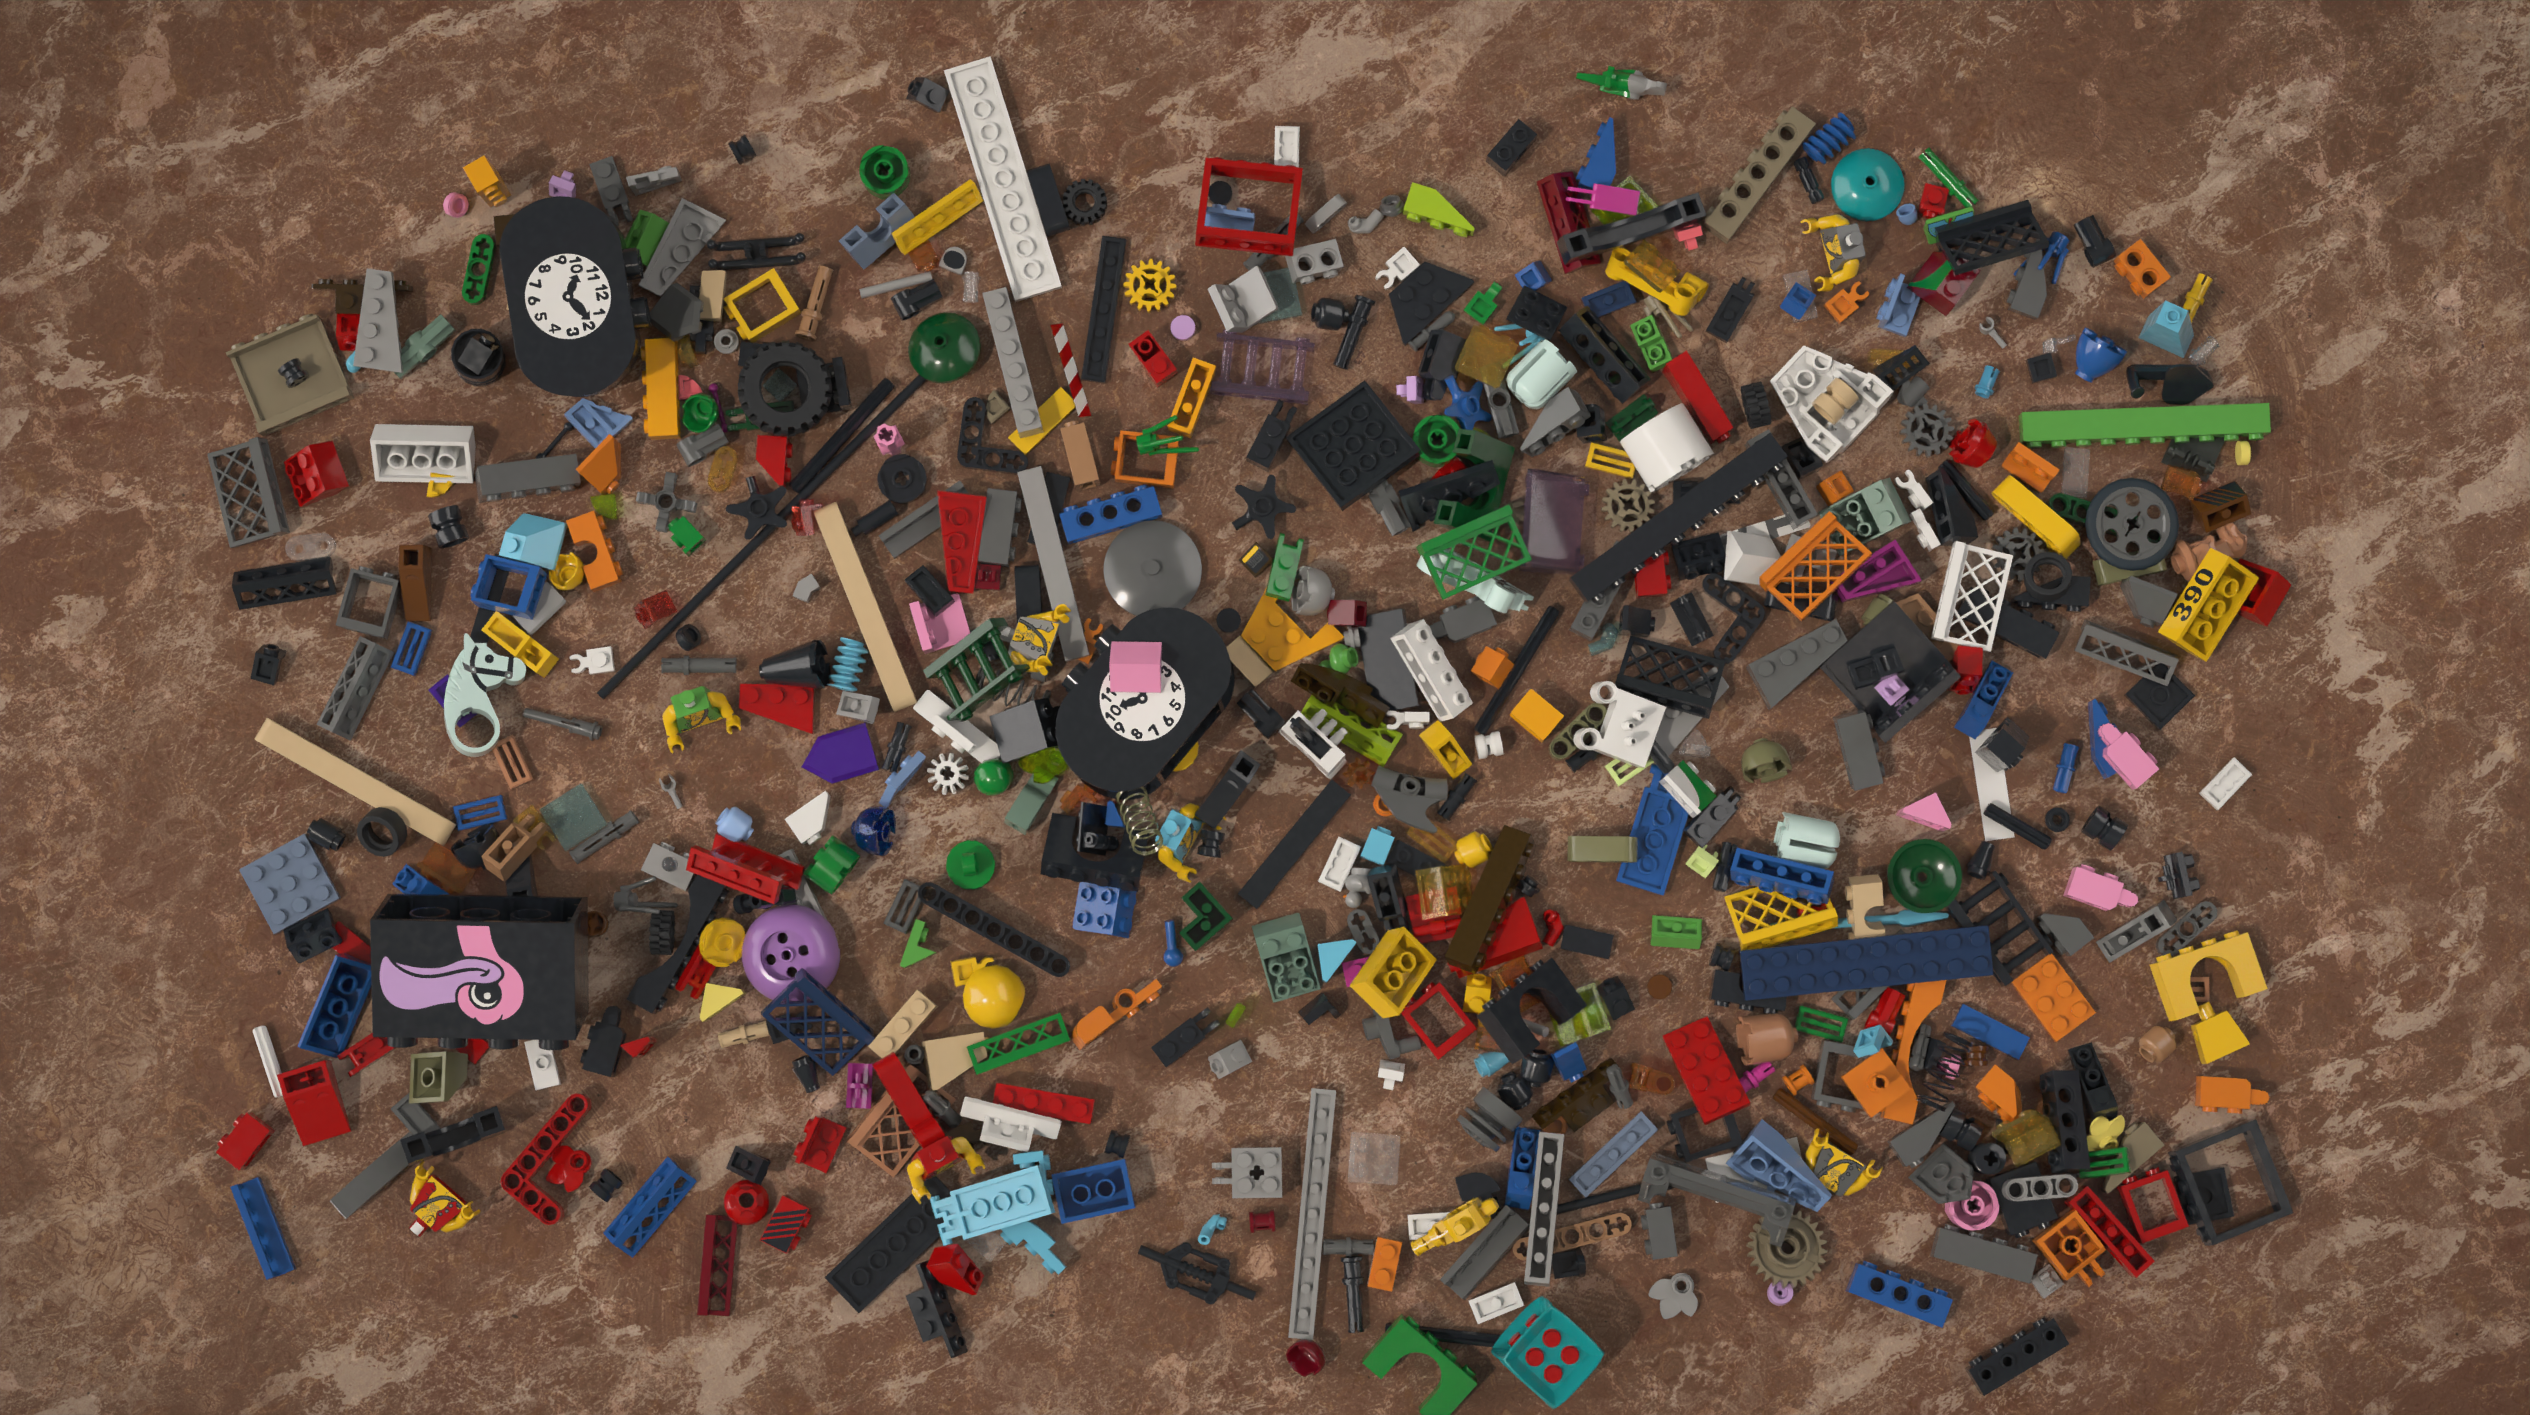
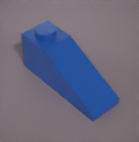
M1576 1042L1570 1043L1549 1054L1553 1058L1554 1065L1563 1081L1569 1079L1572 1083L1584 1076L1582 1071L1587 1068Z

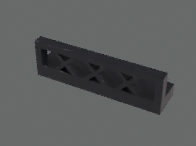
M331 557L234 572L232 589L239 610L337 594L332 576L333 562ZM327 579L329 585L328 588L320 589L314 586V583ZM293 584L305 587L302 592L297 593L289 588ZM268 588H275L281 591L278 596H270L265 593ZM251 592L257 596L252 600L243 601L241 593Z

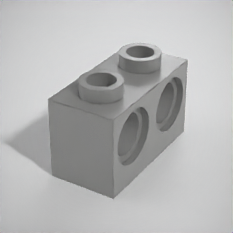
M1336 239L1295 248L1293 256H1285L1292 283L1300 282L1301 285L1312 283L1317 277L1323 276L1324 279L1334 278L1338 276V272L1344 267ZM1321 256L1329 257L1332 264L1329 266L1325 265L1321 260ZM1298 262H1305L1308 265L1309 270H1301L1298 266Z

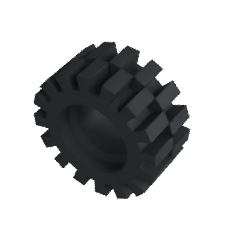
M1081 179L1080 182L1074 181L1073 185H1069L1067 191L1063 194V207L1067 217L1072 219L1075 224L1080 223L1081 226H1085V224L1090 226L1093 225V222L1100 221L1101 216L1105 215V210L1107 209V198L1104 189L1090 179L1089 181H1085V179ZM1086 193L1094 198L1095 203L1092 209L1081 211L1076 207L1075 202L1079 195Z
M1762 382L1741 386L1742 404L1750 429L1770 425L1769 402Z
M660 910L659 914L651 913L649 928L651 955H672L675 942L674 911Z

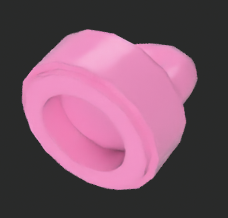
M456 192L447 195L443 203L445 213L456 218L465 215L469 206L466 196Z
M1951 1056V1059H1950V1058H1946V1057H1942V1058H1944V1059H1948V1060L1960 1062V1061H1958L1957 1059L1953 1058L1952 1056ZM1939 1060L1942 1064H1948L1947 1067L1958 1073L1960 1065ZM1937 1063L1938 1068L1946 1073L1955 1075ZM1945 1075V1078H1949V1079H1952V1080H1954V1079L1956 1078V1077H1951V1076Z

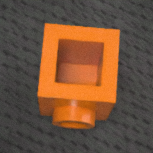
M1486 646L1483 652L1478 655L1471 671L1482 681L1499 689L1514 664L1508 659L1509 654L1498 647L1493 650Z

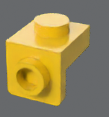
M1479 973L1467 976L1463 1012L1479 1014L1484 1010L1482 1005L1490 1000L1491 977Z

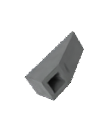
M2042 250L2024 255L2027 260L2024 267L2020 266L2016 273L2015 280L2018 281L2016 289L2010 290L2006 303H2009V311L2034 320L2038 319L2047 296L2044 267L2042 270L2038 269L2043 259Z
M1567 387L1548 400L1522 444L1521 451L1531 457L1540 455L1545 451L1546 447L1553 442L1562 440L1565 434L1573 428L1582 426L1591 415L1580 394Z

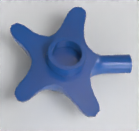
M1453 375L1444 379L1452 395V404L1445 409L1444 413L1447 416L1455 417L1459 421L1461 429L1473 430L1476 421L1489 422L1492 420L1491 414L1485 412L1480 407L1479 400L1483 389L1481 381H1477L1468 392H1465L1459 388Z

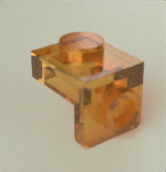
M2168 464L2161 489L2184 495L2187 499L2193 500L2195 494L2198 495L2202 487V481L2198 473Z
M1077 784L1072 792L1067 790L1059 801L1062 803L1060 809L1069 815L1083 796L1096 804L1098 800L1094 796L1097 793L1086 784L1083 788Z

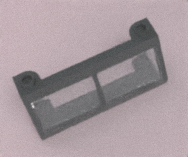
M1654 1152L1652 1153L1642 1180L1638 1197L1639 1201L1650 1204L1651 1199L1656 1195L1665 1197L1668 1187L1672 1186L1763 1216L1764 1220L1761 1228L1769 1232V1244L1782 1247L1795 1207V1198Z

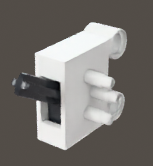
M1596 682L1590 690L1591 698L1599 704H1610L1600 732L1595 728H1582L1576 731L1573 739L1576 747L1580 750H1593L1641 768H1645L1650 756L1663 774L1669 773L1675 767V764L1655 741L1666 707L1618 689L1612 682ZM1602 686L1607 687L1609 692L1606 699H1603L1599 693ZM1587 732L1592 736V742L1588 746L1583 742V736Z
M1321 709L1310 720L1297 711L1279 730V733L1305 754L1331 780L1347 763L1345 754L1337 747L1347 734V730L1342 727L1328 739L1327 736L1334 730L1337 722L1331 719L1319 730L1317 726L1327 715L1324 709Z

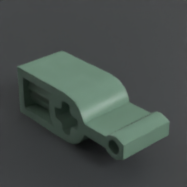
M1037 766L1007 813L1004 823L1026 835L1052 789L1058 782V778Z

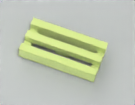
M1614 759L1604 767L1619 787L1650 766L1654 761L1649 759L1646 762L1645 768L1638 767L1622 779L1618 775L1632 765L1626 763L1614 771L1612 767L1620 762V760Z

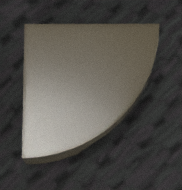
M995 390L989 395L986 404L987 417L992 425L1011 409Z

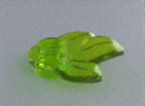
M1054 747L1026 756L1018 762L1025 772L1034 774L1033 781L1039 784L1052 781L1055 775L1064 773L1068 766L1061 752L1055 751ZM1056 762L1059 764V766H1055L1051 763Z

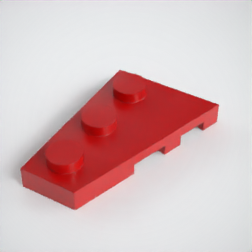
M740 684L739 708L813 734L815 688L779 684Z

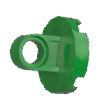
M967 840L958 843L951 849L947 856L946 870L954 884L963 889L975 890L985 886L995 873L996 862L993 853L986 845L978 841Z

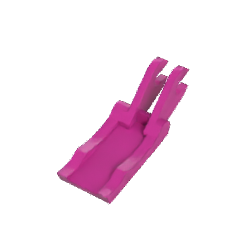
M1593 184V190L1568 187L1567 189L1569 191L1592 194L1591 201L1566 197V201L1590 204V208L1629 215L1637 214L1640 191L1601 184Z

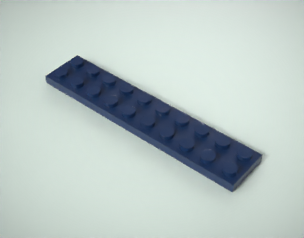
M1988 925L1739 950L1745 1001L1993 975Z

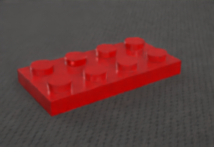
M1708 1016L1662 1036L1704 1125L1750 1106V1101Z

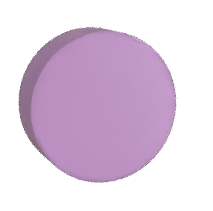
M1186 315L1177 316L1171 323L1172 335L1180 341L1189 340L1195 333L1194 321Z

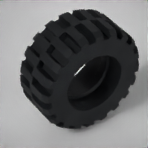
M784 340L780 343H768L767 346L755 350V353L748 357L740 371L738 397L741 408L749 418V421L765 433H771L773 436L782 435L788 437L799 433L803 434L813 426H816L828 410L832 395L830 372L827 370L823 359L819 358L811 348L804 347V344L798 342L790 343ZM780 366H790L799 370L808 383V395L805 402L799 408L789 412H781L771 408L765 402L761 390L765 376L772 369Z

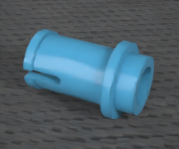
M1987 365L1984 367L1980 382L1974 387L1977 396L1988 399L1990 395H1993L1994 391L1992 389L2000 373L1997 368L1993 371L1994 367Z

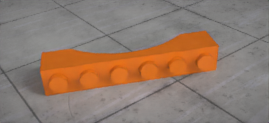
M1946 980L1907 984L1906 990L1910 991L1908 1001L1904 1000L1902 1004L1901 1015H1904L1903 1023L1897 1026L1895 1039H1898L1896 1049H1892L1890 1059L1911 1089L1881 1110V1118L1913 1125L1918 1101L1916 1100L1917 1096L1913 1090L1909 1075L1910 1047L1921 1022L1934 1008L1941 1004Z

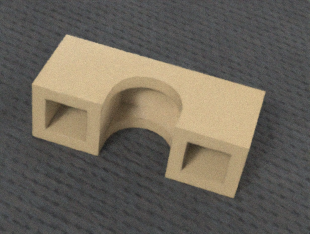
M1879 875L1849 877V886H1845L1846 900L1850 901V909L1846 910L1848 924H1851L1852 932L1848 933V939L1884 936L1885 928L1881 921L1869 922L1864 919L1866 912L1870 908L1884 906L1883 887Z
M916 990L868 1047L881 1058L891 1052L897 1055L905 1046L910 1036L923 1025L938 1006L920 990Z

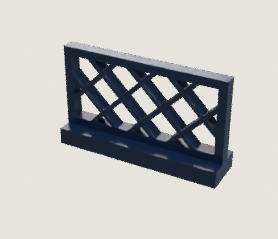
M801 968L795 974L796 978L761 1011V1015L829 1074L834 1076L865 1044L869 1045L875 1039L874 1031L806 970ZM797 987L803 992L804 1001H789V994ZM818 1005L821 1008V1016L807 1017V1006ZM804 1006V1017L789 1018V1007ZM776 1007H786V1018H775L770 1013ZM821 1021L822 1032L807 1033V1022ZM825 1021H836L839 1023V1031L825 1032ZM804 1022V1033L793 1034L789 1030V1023ZM854 1036L858 1042L853 1047H843L842 1037ZM825 1037H839V1048H825ZM807 1038H822V1048H809L807 1046ZM839 1053V1061L831 1067L825 1061V1054Z

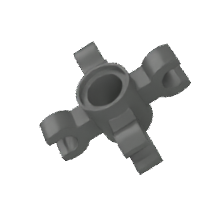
M666 472L664 488L656 495L637 492L636 502L644 505H653L659 510L655 528L658 532H668L667 526L669 525L670 515L674 514L677 510L696 513L697 503L695 501L678 499L674 495L678 479L676 473ZM667 496L672 497V505L669 508H662L661 500Z

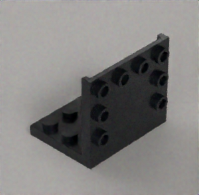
M1894 600L1819 666L1858 710L1862 709L1866 712V715L1870 714L1874 729L1885 743L1961 677L1953 665ZM1896 647L1904 667V672L1897 674V676L1910 690L1891 706L1874 688L1880 682L1855 690L1847 666Z

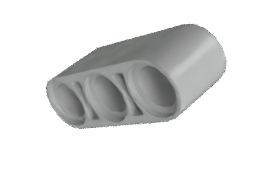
M2067 1174L2007 1179L2002 1185L2004 1197L2011 1201L2070 1197L2078 1190L2077 1180ZM2064 1178L2070 1182V1189L2065 1193L2059 1188V1183ZM2041 1180L2045 1184V1191L2038 1195L2034 1190V1185L2037 1181ZM2016 1182L2019 1184L2021 1191L2018 1196L2013 1197L2009 1192V1187Z

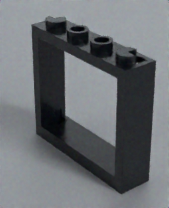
M2256 1119L2247 1120L2168 1152L2171 1162L2170 1168L2177 1174L2179 1179L2177 1183L2178 1188L2187 1199L2189 1204L2187 1205V1211L2190 1217L2195 1219L2198 1227L2196 1229L2197 1236H2200L2205 1246L2218 1244L2293 1213ZM2243 1133L2274 1211L2216 1234L2185 1155Z

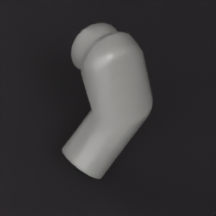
M1374 209L1367 219L1353 216L1348 220L1349 230L1356 234L1370 233L1383 219L1384 215L1377 209Z

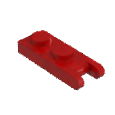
M699 945L675 986V989L680 992L684 990L687 984L694 987L690 993V997L693 999L699 998L716 966L703 958Z
M371 1033L337 1057L339 1060H343L347 1056L350 1057L355 1065V1068L348 1072L349 1076L352 1077L394 1050L395 1047L387 1045V1037H373V1033Z

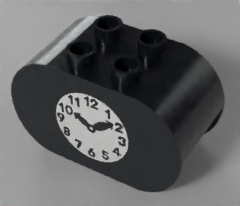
M557 196L544 198L527 205L511 218L500 240V258L518 364L522 372L533 384L550 393L572 397H588L604 393L622 382L634 367L641 346L639 329L652 327L648 300L645 297L634 298L632 280L644 278L640 249H637V247L627 248L624 236L615 222L600 209L584 200Z
M1157 608L1146 611L1131 619L1122 630L1111 624L1094 645L1098 650L1097 653L1100 655L1090 668L1081 662L1078 663L1062 683L1068 694L1060 705L1056 719V738L1059 750L1065 762L1078 779L1100 795L1116 799L1117 793L1123 792L1120 800H1125L1128 796L1136 793L1145 794L1141 789L1143 786L1146 788L1148 795L1156 791L1221 715L1232 698L1235 686L1234 669L1222 638L1203 618L1179 608ZM1111 642H1162L1161 693L1110 692L1109 662ZM1135 795L1130 797L1128 800L1140 799L1145 796Z

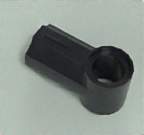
M2094 215L2088 216L2073 225L2085 247L2084 254L2091 267L2095 268L2116 257L2111 241L2104 237Z
M934 279L912 290H903L891 297V301L901 321L916 316L921 312V309L943 299Z
M1252 689L1237 702V705L1254 722V726L1267 739L1273 736L1286 723Z

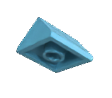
M1350 939L1317 945L1322 981L1328 982L1355 946L1356 941Z

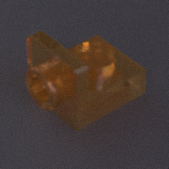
M929 239L908 253L917 272L922 270L924 273L936 267V263L940 262Z

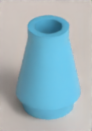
M1501 1049L1479 1054V1057L1474 1059L1475 1066L1482 1077L1486 1075L1490 1077L1510 1062Z

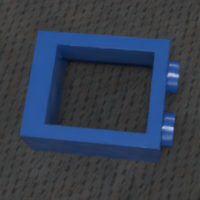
M486 554L484 561L480 563L478 568L479 576L477 582L471 589V601L479 608L533 620L547 573L539 566ZM497 569L527 576L517 607L487 600Z

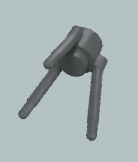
M655 876L630 885L620 886V891H616L613 898L616 911L620 912L632 911L659 914L660 910L654 908H676L678 904L638 902L637 893H632L631 890L655 881Z

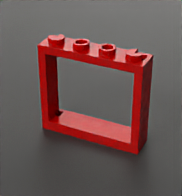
M1205 157L1195 246L1293 256L1303 168L1293 165H1272L1267 162L1252 163L1246 160L1234 161L1224 160L1220 157ZM1211 175L1294 184L1288 235L1205 226Z

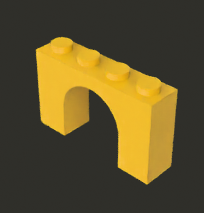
M2238 930L2224 934V940L2217 942L2216 938L2203 941L2201 942L2202 947L2194 950L2192 945L2180 949V955L2171 957V954L2168 953L2156 957L2157 962L2150 964V968L2169 1021L2179 1020L2200 1012L2191 988L2190 976L2193 967L2203 958L2214 959L2225 967L2237 998L2246 997L2268 989L2248 932L2239 934Z

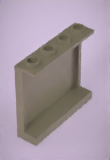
M317 314L304 315L299 318L297 323L280 325L276 328L277 331L273 333L259 334L253 338L254 341L247 344L245 342L235 344L231 347L230 351L225 352L232 361L254 414L258 433L263 436H267L354 399L324 323ZM298 358L301 361L302 369L308 372L309 377L301 384L288 388L285 377L280 376L278 369L288 361Z

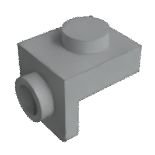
M1241 1040L1208 1057L1211 1070L1217 1075L1218 1079L1252 1062Z

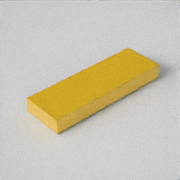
M1060 387L1038 408L1044 432L1020 438L1016 429L1008 439L1023 454L1027 455L1076 408L1073 399Z

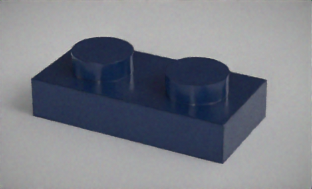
M1626 281L1619 282L1581 298L1583 306H1588L1598 318L1636 304L1629 283Z

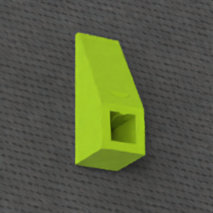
M1412 182L1403 210V215L1407 216L1406 219L1416 223H1420L1421 220L1428 222L1432 228L1444 230L1445 227L1454 230L1453 233L1461 237L1473 236L1475 228L1436 189Z

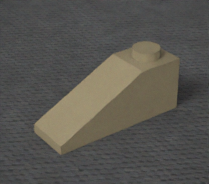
M2135 1121L2124 1130L2126 1134L2121 1138L2118 1148H2128L2131 1173L2106 1176L2101 1187L2103 1193H2110L2164 1146L2163 1142L2145 1122L2137 1123ZM2122 1154L2114 1155L2113 1159L2122 1158ZM2123 1164L2111 1165L2109 1169L2121 1168L2124 1166Z

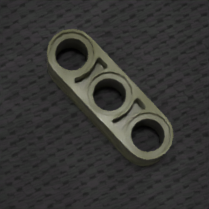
M2139 551L2130 552L2128 554L2134 556L2137 555ZM2165 558L2152 567L2136 571L2116 568L2109 565L2103 559L2092 562L2098 586L2120 582L2130 576L2138 578L2167 571Z
M1592 703L1554 738L1548 748L1551 758L1557 761L1564 760L1577 749L1573 740L1574 736L1571 734L1573 726L1578 725L1582 728L1598 729L1603 724L1607 713L1605 706L1599 703ZM1591 709H1599L1602 713V719L1599 721L1591 720L1589 717ZM1590 733L1584 734L1583 742L1590 736ZM1558 742L1565 744L1567 748L1566 754L1557 755L1553 749L1554 744Z
M1568 836L1567 861L1637 862L1638 837Z

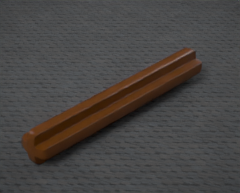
M1782 1088L1775 1092L1773 1095L1775 1101L1814 1130L1819 1129V1133L1825 1137L1828 1132V1140L1848 1155L1852 1156L1858 1148L1855 1142Z

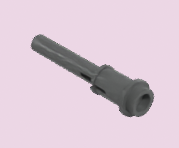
M525 708L523 717L569 729V733L589 737L591 741L594 739L598 740L602 733V726L596 721L590 723L574 717L570 720L530 708Z

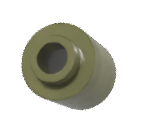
M1879 594L1877 598L1874 597L1861 617L1864 621L1863 625L1865 626L1893 600L1883 594Z

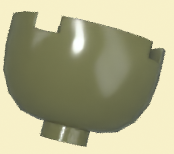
M1766 738L1755 740L1744 751L1741 759L1743 777L1745 781L1754 783L1753 779L1762 778L1761 783L1775 781L1786 776L1787 769H1792L1786 749L1781 744Z

